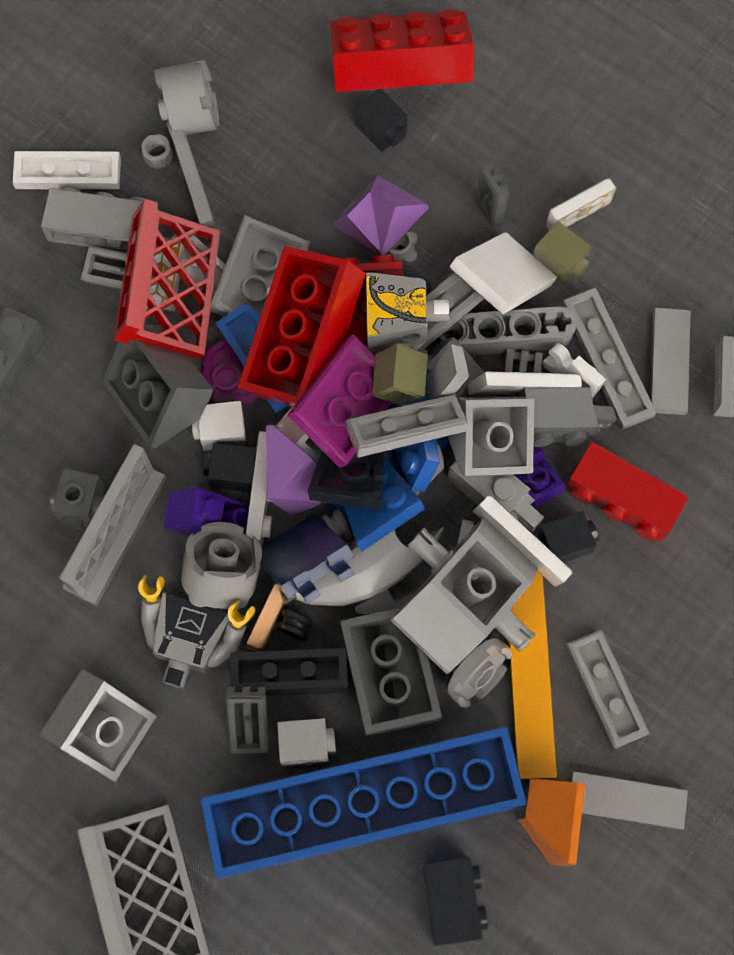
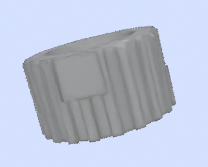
M160 134L148 135L142 141V157L147 165L154 169H161L169 165L173 158V150L167 137ZM158 146H162L165 149L161 155H150L151 150Z

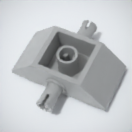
M485 517L478 521L454 550L447 551L425 527L409 542L408 546L432 567V574L391 621L446 674L475 649L494 628L518 652L531 642L529 639L535 637L536 634L522 623L511 610L513 609L512 606L532 584L538 567Z

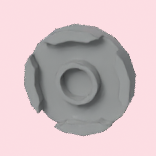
M496 638L485 641L473 649L451 670L454 674L448 685L447 693L449 697L460 707L471 706L468 699L474 695L480 700L484 698L506 673L507 668L502 663L505 658L512 659L511 649L500 639Z

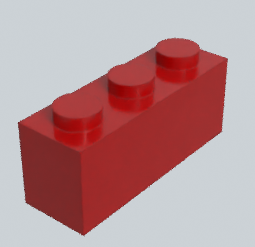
M593 442L589 445L566 486L567 489L571 490V495L578 501L585 504L592 502L604 509L603 513L608 518L619 523L627 522L636 528L637 534L649 541L658 540L662 542L666 538L689 499V496Z

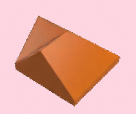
M530 779L526 813L518 821L550 865H576L585 791L584 783Z

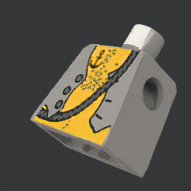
M372 272L366 273L368 350L370 352L383 351L395 343L410 345L424 343L427 341V322L449 321V299L427 300L426 281L424 279Z

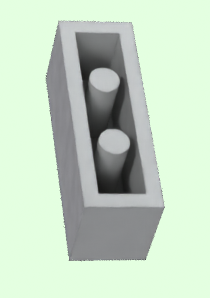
M63 187L61 190L49 188L41 228L47 241L85 247L93 246L127 252L132 215L144 198H116L106 192H97L96 194L81 193L79 190L71 187Z

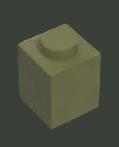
M558 221L537 243L533 256L555 274L558 281L565 285L572 276L578 279L590 264L587 258L591 246Z
M406 343L392 344L391 347L377 353L375 356L372 396L401 406L425 397L428 354L414 350L412 345Z

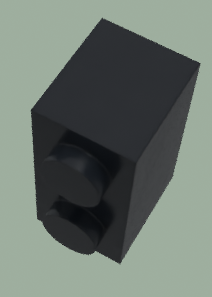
M470 858L423 864L422 870L434 946L483 939L482 930L488 929V920L485 905L478 906L475 890L482 889L479 866H471Z

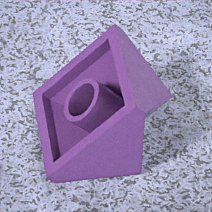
M377 175L332 221V224L338 230L382 256L394 246L429 207L427 203Z
M274 425L266 426L267 499L289 516L298 515L321 504L322 502L309 500L307 492L317 463Z

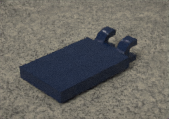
M315 514L261 547L262 558L260 566L287 598L299 593L308 604L321 596L313 584L321 577L332 571L337 579L343 582L354 575L351 567L346 563L354 557L349 546Z

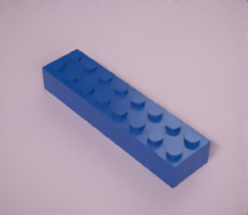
M507 727L200 798L215 875L219 879L512 810L526 805Z

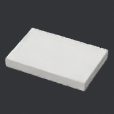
M506 232L457 256L450 265L456 274L502 314L507 313L549 288L557 279L555 274Z

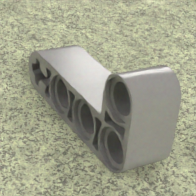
M566 307L510 310L505 314H502L500 311L467 313L444 333L448 331L457 332L461 336L457 341L470 356L502 354L507 352V348L515 349L514 352H521L522 350H551L557 343L562 344L564 347L569 345L577 327V318L572 310ZM554 325H559L560 330H563L564 332H559L558 327ZM525 326L531 330L532 334L527 336L520 335L516 332L515 328ZM485 328L491 329L496 333V336L485 338L479 331ZM443 334L435 340V344L446 340Z

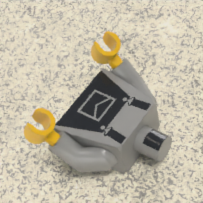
M145 574L139 582L138 589L143 596L141 622L147 645L153 649V654L156 658L169 662L162 682L184 689L190 669L207 673L210 667L220 666L230 657V653L238 650L246 629V623L255 614V608L251 606L246 616L238 611L240 599L235 601L227 612L208 606L197 607L187 599L163 593L160 598L158 595L164 587V578L159 576L157 588H150L146 583L147 574Z

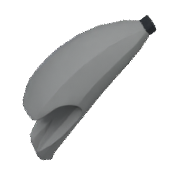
M438 444L440 464L431 481L444 469V460ZM404 474L403 480L409 485V483H408V481H407V479H406V476H405V474ZM413 490L416 495H418L421 492ZM444 527L437 532L433 530L430 534L439 541L444 533ZM395 530L362 552L355 540L349 546L354 557L346 562L351 567L354 575L343 582H340L332 571L313 583L321 596L308 604L345 606L368 600L384 590L392 588L408 576L424 559L412 548L403 545L398 540ZM280 589L282 601L286 605L294 600L306 603L299 593L287 598Z

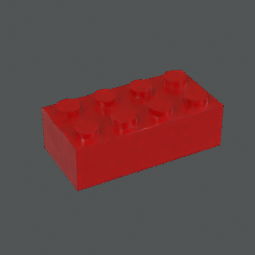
M446 9L441 13L425 14L423 12H410L404 16L378 14L372 18L356 19L354 17H342L336 21H329L336 92L474 82V42L466 11Z
M283 246L238 388L259 398L294 407L345 340L366 273L345 259Z

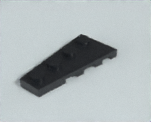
M322 451L307 490L309 500L383 511L384 451L359 458L355 453L350 462L341 468Z

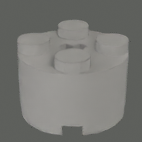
M205 60L155 69L158 89L163 92V98L158 99L159 112L162 120H167L170 136L171 131L180 129L185 131L186 135L218 129V105L215 92L212 93L209 83L212 81Z
M212 522L201 526V531L195 535L192 533L188 537L181 582L184 590L189 595V601L197 607L208 606L226 609L230 608L239 599L238 609L248 604L256 588L262 558L261 545L254 535L253 539L243 533L244 528L233 523Z

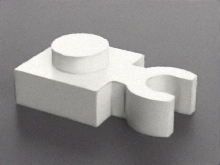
M557 343L548 352L550 355L542 362L543 366L552 373L580 375L582 387H590L593 400L607 379L580 356L573 360L567 348Z

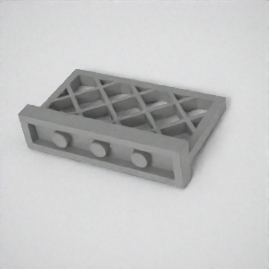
M133 444L59 578L64 583L62 586L64 591L96 607L167 479L164 474L153 469L143 448Z
M169 805L94 827L89 826L77 830L108 955H135L142 941L162 951V955H177L170 951V948L181 929L195 936L199 949V954L196 955H209ZM163 816L167 832L159 845L139 834L146 820ZM140 822L136 831L126 827ZM120 829L132 836L122 856L106 848L103 833ZM168 838L172 852L163 848ZM136 839L156 849L145 870L125 859ZM160 852L175 860L177 870L170 883L149 872ZM109 856L118 861L113 872ZM122 863L142 874L132 895L116 887L114 877ZM178 876L182 890L173 886ZM146 877L166 887L156 908L135 898ZM170 890L184 897L187 904V909L180 922L159 911ZM119 895L128 899V902L123 910L119 899ZM132 902L153 913L142 934L126 926L124 916ZM188 915L190 916L193 929L184 925ZM156 916L177 926L166 948L145 937ZM129 934L138 938L134 949H132Z

